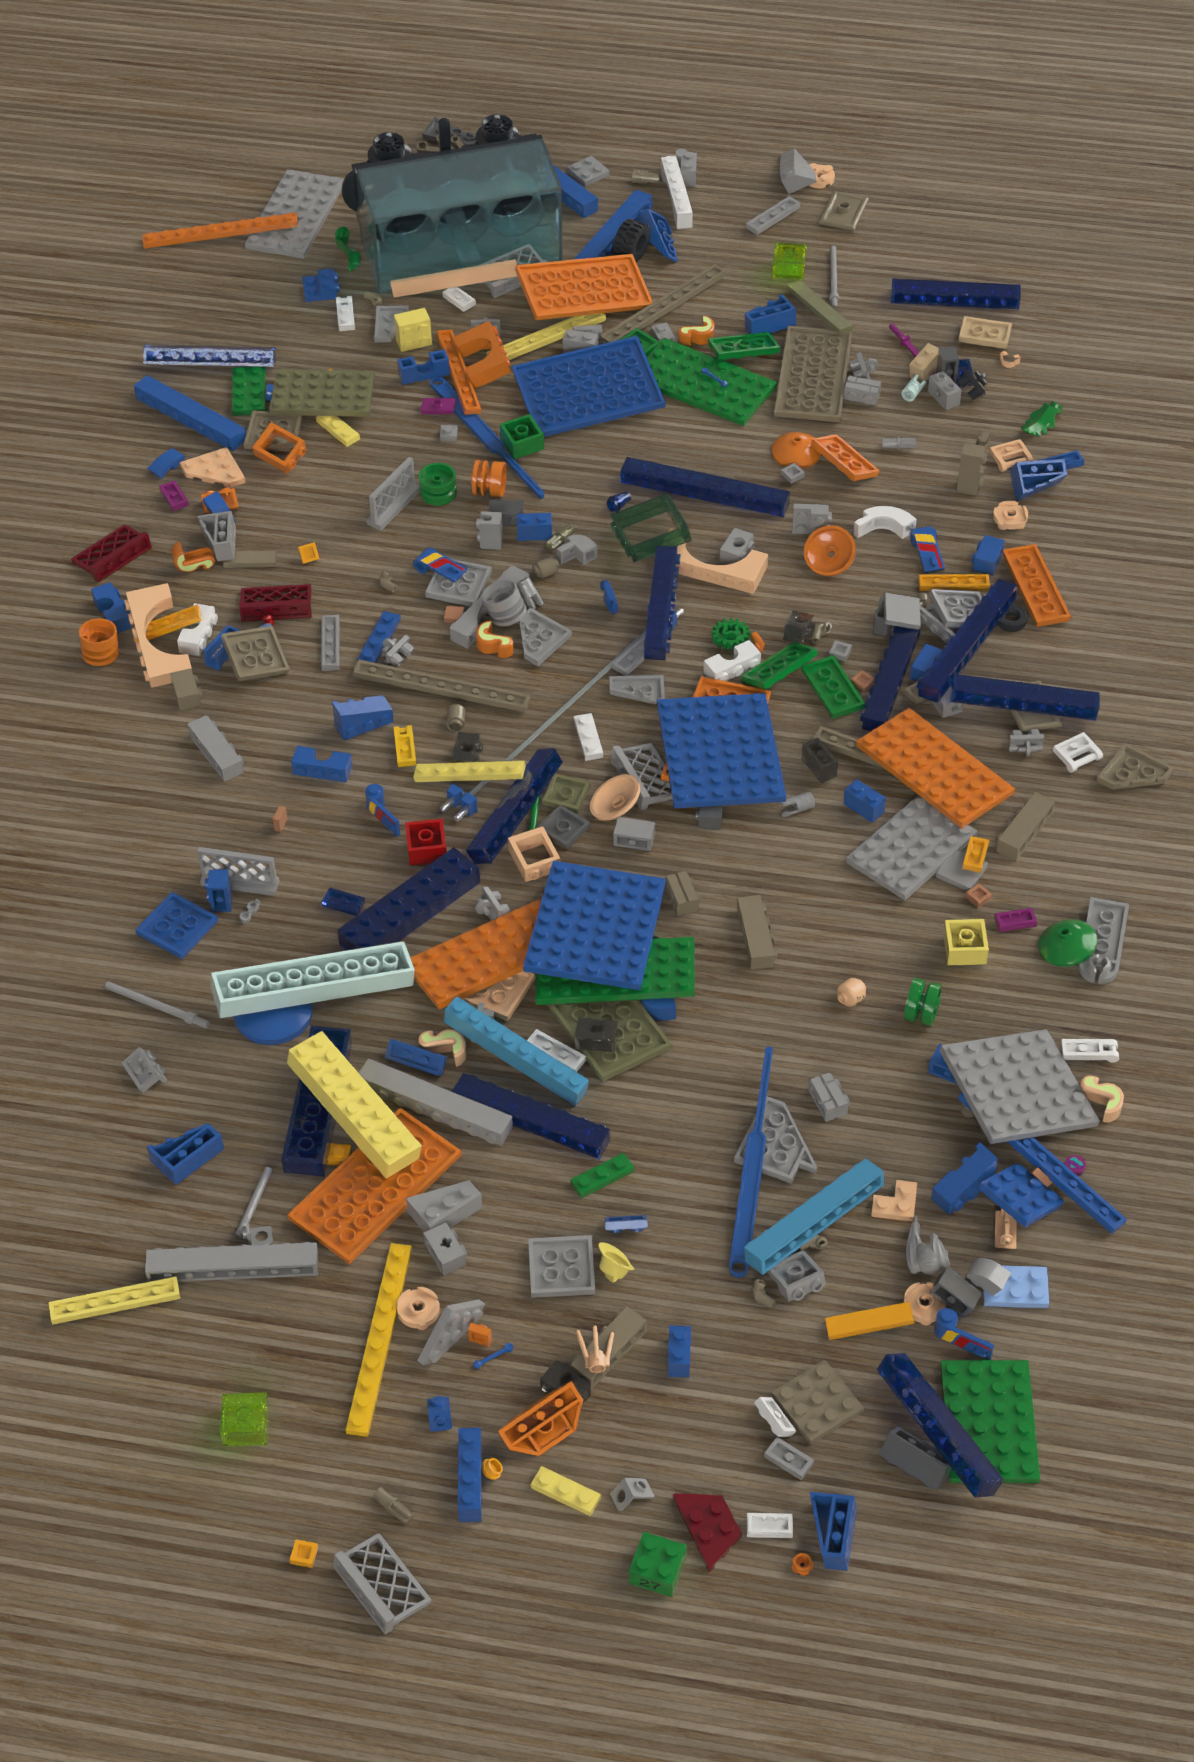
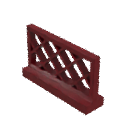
M124 524L71 558V561L76 566L93 575L94 580L99 583L151 549L152 545L148 533H139Z
M311 584L241 588L239 603L241 622L263 621V616L268 614L274 620L312 618Z

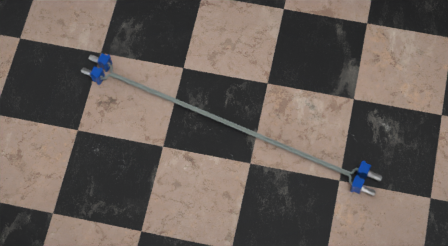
M656 600L651 604L649 603L648 619L653 623L504 761H511L608 672L612 668V663L656 625L655 622L673 631L677 625V618L684 613V610L681 608L677 611L670 608L665 610L670 605L667 600L662 604ZM482 780L469 793H465L462 788L451 784L447 790V801L439 808L440 812L444 813L451 806L457 808L461 804L462 809L454 816V820L457 822L466 814L472 816L474 813H477V798L473 795L490 780Z

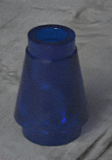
M626 491L610 496L606 502L608 509L612 512L620 511L631 500V495Z

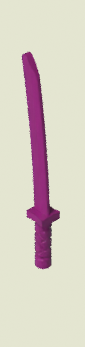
M894 323L890 324L889 329L901 340L900 345H905L912 355L916 357L919 351L910 342V336H905Z

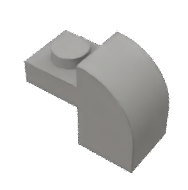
M583 535L568 536L567 543L557 548V561L562 565L576 558L585 565L597 559V545L590 538Z
M976 1258L967 1271L965 1279L976 1288L980 1286L994 1296L1003 1289L1011 1272L993 1260Z

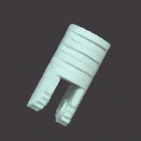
M914 374L901 392L903 399L909 402L913 401L927 381L923 380L919 383L916 381L919 375Z

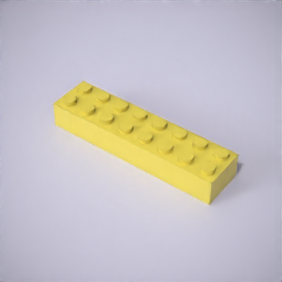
M322 1031L289 1049L287 1064L386 1179L419 1159L422 1145Z

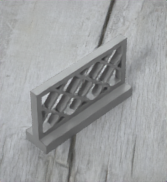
M527 244L481 265L508 261L511 257L517 258V265L530 264L531 261L538 263L547 261L542 260L533 247ZM529 250L531 254L529 256L522 253ZM520 259H526L528 260V263H522L519 261ZM518 276L499 279L492 283L490 281L485 282L491 290L493 298L522 287Z
M408 457L369 496L371 516L367 519V525L381 531L420 492V486L415 484L413 458Z
M652 743L621 749L620 745L613 746L610 761L618 774L632 775L640 784V794L636 802L640 811L646 810L649 804L672 799L671 793L664 791L666 787L670 788V783L657 778L658 775H661L665 764ZM649 750L651 756L643 754L641 752ZM631 754L636 757L633 760L631 758L626 757V755ZM641 758L647 760V763H641L637 761V759ZM650 762L658 764L659 768L650 766ZM637 766L642 768L643 770L642 772H639L637 770H634L633 767ZM648 770L655 773L654 777L645 774V771ZM641 779L651 781L649 785L641 782ZM656 783L663 786V788L659 789L652 785ZM649 791L657 793L659 795L655 797H650Z
M204 847L198 848L197 852L202 873L201 886H205V878H208L209 870H225L228 868L232 890L275 896L280 879L276 876L274 857ZM205 855H210L213 858L209 859ZM223 857L229 858L232 861L228 862ZM242 860H247L250 864L247 865ZM218 861V862H220L223 866L220 867V866L217 865L215 862ZM261 863H268L269 866L265 867ZM234 864L239 865L241 869L236 868ZM255 866L261 871L257 872L252 867Z
M380 1533L345 1553L341 1550L334 1555L333 1568L385 1635L393 1630L394 1625L431 1604L432 1599ZM377 1542L383 1548L382 1553L369 1551V1547ZM354 1555L365 1556L363 1564L353 1563L350 1558ZM367 1557L381 1559L379 1567L366 1565ZM383 1560L393 1561L396 1565L395 1570L382 1568ZM364 1571L378 1573L376 1581L366 1580L363 1576ZM380 1574L394 1576L392 1584L379 1582ZM396 1577L406 1578L409 1582L408 1587L395 1585ZM377 1588L391 1590L389 1598L379 1597L376 1593ZM393 1590L407 1593L406 1600L392 1599ZM409 1593L419 1595L423 1600L419 1603L408 1602ZM390 1605L402 1606L404 1610L399 1615L394 1616L390 1611Z

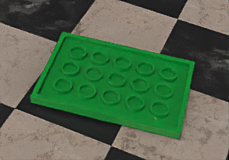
M941 1360L947 1456L955 1461L949 1474V1483H1039L1040 1471L1029 1360Z

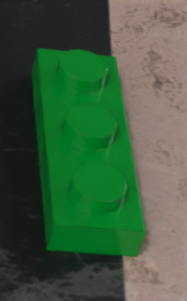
M623 1152L570 1179V1184L582 1199L633 1173L634 1166Z

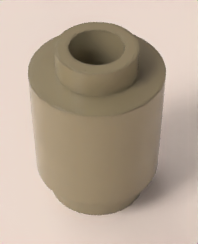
M551 556L536 562L535 565H532V569L536 578H545L558 573L559 563L556 558L553 559Z
M454 704L447 708L446 725L450 731L458 732L464 727L465 708Z

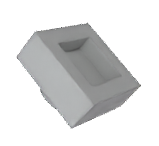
M441 425L440 441L457 442L458 425Z
M795 463L781 469V475L790 484L805 477V472Z
M835 640L829 656L834 655L836 659L846 662L852 650V645Z

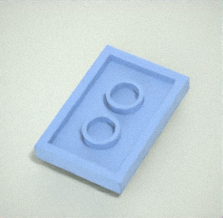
M1003 1266L1011 1272L1003 1289L994 1296L983 1289L984 1306L1049 1308L1047 1267Z

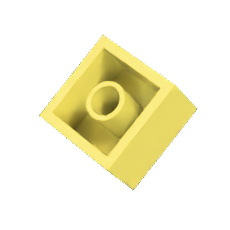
M425 308L394 315L395 337L401 352L432 345L431 321Z
M984 919L945 920L943 937L947 965L987 964L989 948Z

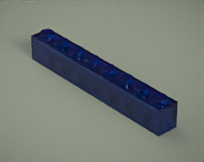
M892 278L891 303L1017 310L1020 307V284Z
M146 345L143 347L144 364L274 367L276 365V347Z
M656 546L644 643V659L666 661V653H670V643H668V640L672 638V630H669V627L673 628V617L671 615H674L675 604H672V602H676V591L674 589L677 590L678 579H675V577H679V566L677 565H680L681 554H678V547Z
M894 626V636H890L888 643L890 647L885 649V660L880 662V673H876L874 680L876 684L871 686V697L866 699V710L862 711L860 721L863 722V730L873 731L889 720L919 639L921 626L919 630Z
M954 674L951 683L950 702L1096 721L1100 708V692Z
M555 748L538 749L525 767L523 779L515 780L467 847L466 852L474 864H492L508 841V838L511 837L559 769L563 761Z
M463 1073L452 1090L453 1093L511 1115L513 1126L597 1159L601 1158L610 1142V1129L604 1125L595 1124L586 1118L574 1116L565 1110L556 1109L547 1103H541L529 1096L517 1094L511 1089H504L492 1082L481 1080L474 1075Z
M906 1353L886 1354L877 1368L884 1381L973 1497L994 1496L1004 1481L1002 1476Z

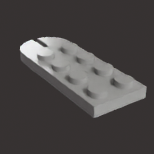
M1090 898L1086 923L1096 933L1097 947L1094 953L1086 961L1080 963L1078 967L1081 976L1087 981L1094 983L1097 969L1100 970L1098 984L1112 982L1117 977L1129 904Z

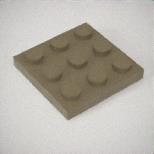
M253 410L244 441V449H252L271 422L298 437L303 419L302 416L270 415V411ZM277 435L267 450L291 452L296 445Z
M273 626L222 634V642L238 681L289 673V665Z
M826 1360L772 1391L773 1399L810 1445L864 1412L862 1404Z

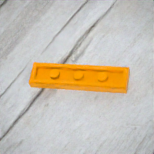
M989 574L918 575L919 591H930L931 589L990 591Z
M197 604L151 621L146 630L145 636L147 640L202 621L200 607Z
M910 1302L825 1318L829 1340L915 1324Z

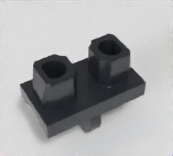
M967 369L963 372V376L958 380V383L962 388L971 383L974 388L967 394L972 400L985 396L986 392L979 383L983 386L988 384L984 380L987 374L983 373L981 375L976 371L974 375L977 379H975Z

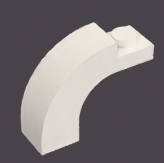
M872 507L864 510L863 518L854 522L853 535L859 538L875 529H888L903 539L910 535V529L916 528L917 519L910 513L896 507Z

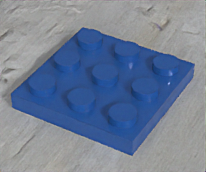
M171 892L136 929V934L183 959L218 922V916Z
M1019 1163L982 1181L978 1187L981 1192L1024 1228L1061 1208L1064 1203L1063 1199L1042 1184L1038 1178H1035Z

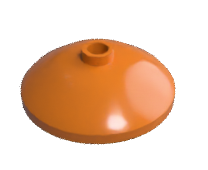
M789 432L779 436L773 442L771 450L773 458L785 467L793 463L800 468L810 467L819 461L822 454L810 445L815 437L804 432Z
M834 525L823 526L815 530L808 537L804 546V558L807 565L812 571L822 576H835L843 573L851 566L856 555V545L851 534L844 528ZM830 553H835L833 557H829Z

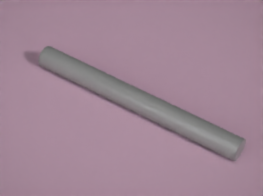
M265 1167L236 1231L235 1237L237 1239H243L242 1227L245 1226V1216H248L250 1223L272 1173L270 1167Z

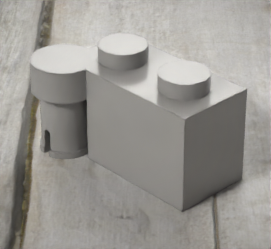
M686 149L676 150L675 156L681 170L684 185L696 187L697 153L687 152Z

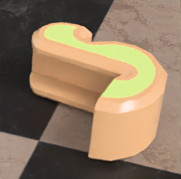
M447 1029L434 1036L433 1031L429 1030L419 1036L420 1048L438 1054L453 1051L456 1067L462 1065L466 1060V1042L463 1035L458 1031Z
M1085 1076L1081 1080L1080 1087L1089 1101L1107 1106L1103 1122L1109 1123L1116 1120L1123 1106L1124 1094L1122 1090L1115 1084H1098L1099 1078L1096 1076Z

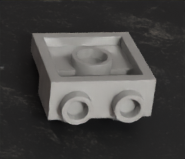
M794 504L792 534H809L810 536L815 530L823 526H829L828 523H831L832 512H828L829 505Z
M804 1250L785 1258L767 1272L777 1283L779 1292L788 1302L792 1300L799 1301L805 1294L812 1291L819 1292L826 1285L824 1271Z

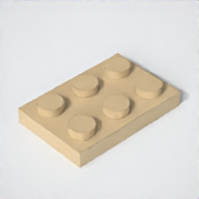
M964 316L959 342L1007 349L1012 323Z

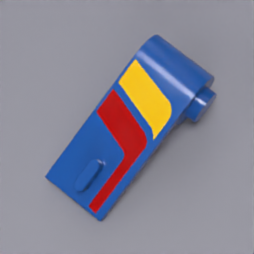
M932 526L910 529V541L912 546L917 547L924 573L945 570L936 540L937 532Z
M426 548L413 561V566L419 573L425 574L431 569L454 583L467 571L466 567L433 548Z
M379 784L367 786L365 789L367 809L394 835L400 836L399 820L385 808L382 786Z
M943 1308L937 1312L934 1332L938 1338L986 1360L992 1359L994 1344L956 1328L958 1316L954 1310Z

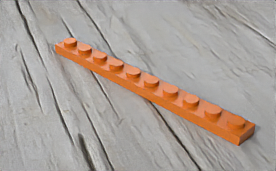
M297 212L205 226H194L191 228L150 232L143 234V247L146 249L298 227Z

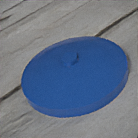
M312 1003L233 1017L237 1029L247 1039L259 1044L276 1045L291 1041L306 1030L312 1019L313 1006Z

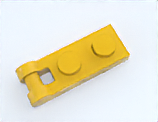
M406 725L403 728L395 726L394 736L398 767L415 766L416 757L412 725Z

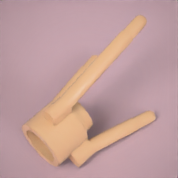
M593 1326L594 1351H591L588 1356L581 1333L577 1330L576 1335L585 1359V1368H589V1371L593 1373L605 1371L606 1367L610 1366L609 1358L614 1333L611 1332L604 1355L598 1346L597 1326Z

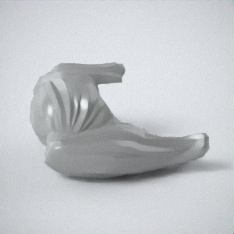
M917 1216L914 1217L907 1239L906 1263L908 1269L913 1274L918 1272L928 1275L938 1274L950 1266L948 1251L944 1249L942 1242L934 1233L929 1236L930 1243L928 1245L923 1244L920 1239V1224L917 1222Z

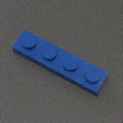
M383 611L357 658V662L358 660L378 662L383 653V641L386 638L391 639L401 620L399 614Z

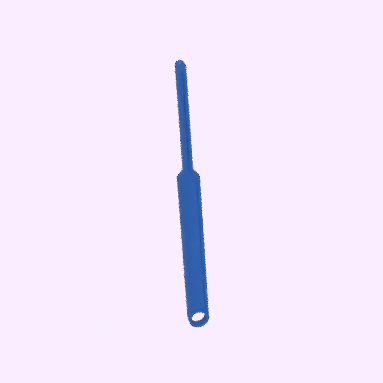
M440 376L433 377L430 380V386L440 398H455L454 413L491 453L498 454L539 499H543L544 491L504 449L503 441L477 414L464 415L457 392L444 378ZM434 382H441L442 384H440V385H435V384H433V383H434Z
M766 1047L754 1130L747 1136L729 1262V1272L736 1278L744 1277L748 1273L749 1264L745 1262L744 1247L752 1241L766 1145V1136L762 1132L773 1056L772 1047ZM735 1263H742L746 1268L743 1272L737 1273L732 1270V1266Z

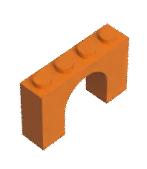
M490 321L454 337L463 358L480 350L491 349L486 358L466 367L468 376L475 389L511 373L509 369L511 363L508 357H505L507 355L504 346H500L503 343L498 335L499 332L495 325H491Z

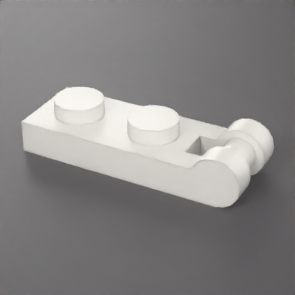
M347 296V298L336 297L339 331L355 330L352 296Z
M1114 1039L1061 1040V1051L1064 1060H1107L1111 1063L1119 1061V1053L1116 1051L1118 1044Z

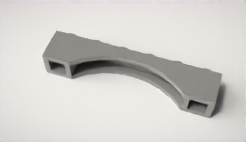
M511 565L496 581L509 579L517 583L529 577V573ZM482 595L477 601L472 603L466 612L462 613L455 623H452L449 629L451 641L467 649L476 641V629L488 611L483 603Z

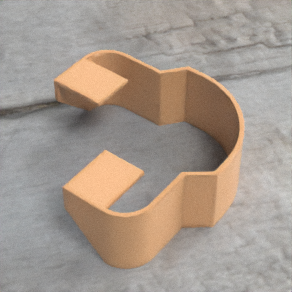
M1006 351L1000 353L1001 364L1004 367L1012 368L1020 363L1019 354L1014 355L1015 358H1018L1014 362H1006L1003 360V355H1008Z

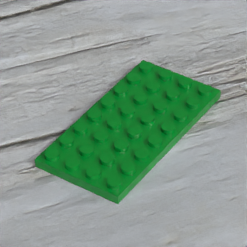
M663 338L660 344L647 357L662 394L742 426L747 424L777 387L776 381L723 360H718V358L667 338ZM708 368L710 373L720 380L726 381L727 386L722 387L715 379L707 374H703L702 369Z
M694 937L653 939L641 990L537 974L536 1005L695 997Z

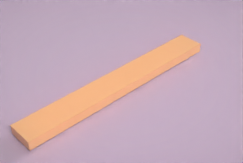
M516 259L393 280L390 281L395 298L517 277L515 271L517 263Z

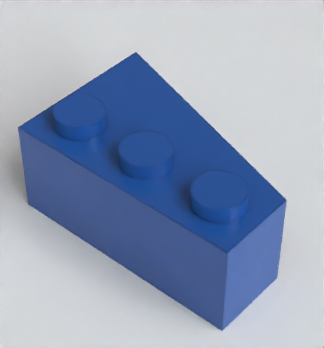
M783 294L774 302L770 300L766 306H758L745 313V331L748 334L761 332L775 333L779 330L788 329V326H796V309Z
M1065 460L1016 462L1010 469L1016 502L1061 483L1068 475Z
M384 695L365 697L361 701L348 699L344 703L332 701L334 724L343 740L394 722L393 710Z
M810 1492L825 1569L848 1571L857 1514L855 1497L851 1495Z

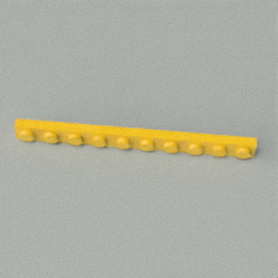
M395 1243L390 1245L346 1426V1434L364 1437L369 1435L397 1317V1301L403 1291L412 1253V1246Z

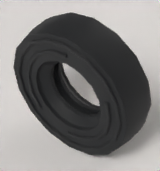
M1015 604L1001 606L995 616L997 626L1007 632L1022 630L1026 626L1028 619L1024 608ZM1014 615L1018 617V620L1008 621L1005 619V616Z

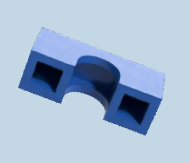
M445 349L429 352L428 361L421 365L416 364L413 356L397 359L398 375L402 385L432 379L436 376L450 375L449 358Z
M111 582L92 588L93 601L98 611H103L104 619L113 622L117 633L131 629L128 618L130 611L125 610V603L123 599L120 600L118 589H114Z
M297 746L291 761L294 775L347 782L352 769V759L349 753L333 751L329 759L320 761L316 759L315 748Z

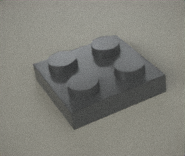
M560 805L537 828L543 826L550 840L567 850L590 827V822Z

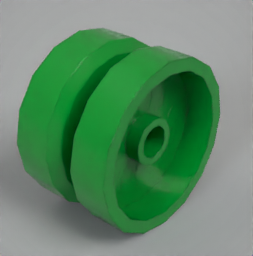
M431 463L420 470V496L424 502L434 506H442L455 499L457 495L456 472L450 465Z
M914 977L906 1002L904 1020L915 1022L921 1011V1024L932 1027L940 1005L942 984L931 982L925 993V980Z

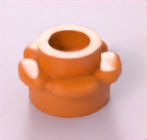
M799 1553L792 1559L793 1564L791 1568L794 1573L806 1576L809 1574V1571L813 1570L814 1563L809 1555Z

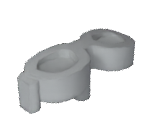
M258 899L248 903V911L240 913L241 923H248L252 914L258 911L260 905Z

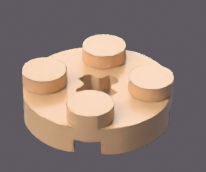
M809 164L815 171L817 182L809 185L810 187L821 189L826 188L828 184L832 185L834 183L835 173L831 165Z
M1003 501L999 503L997 508H994L993 519L1001 530L1023 529L1028 520L1027 508L1024 505L1021 507L1018 505L1019 502Z
M927 1282V1284L915 1283L906 1290L904 1295V1303L910 1302L914 1320L922 1325H930L932 1322H935L937 1312L946 1308L944 1302L930 1294L934 1284ZM920 1300H929V1305H922Z
M417 1287V1290L412 1291L410 1289L406 1290L397 1301L398 1318L408 1327L417 1328L418 1330L427 1329L429 1325L437 1320L440 1314V1303L437 1295L425 1287ZM423 1305L421 1311H415L414 1306Z

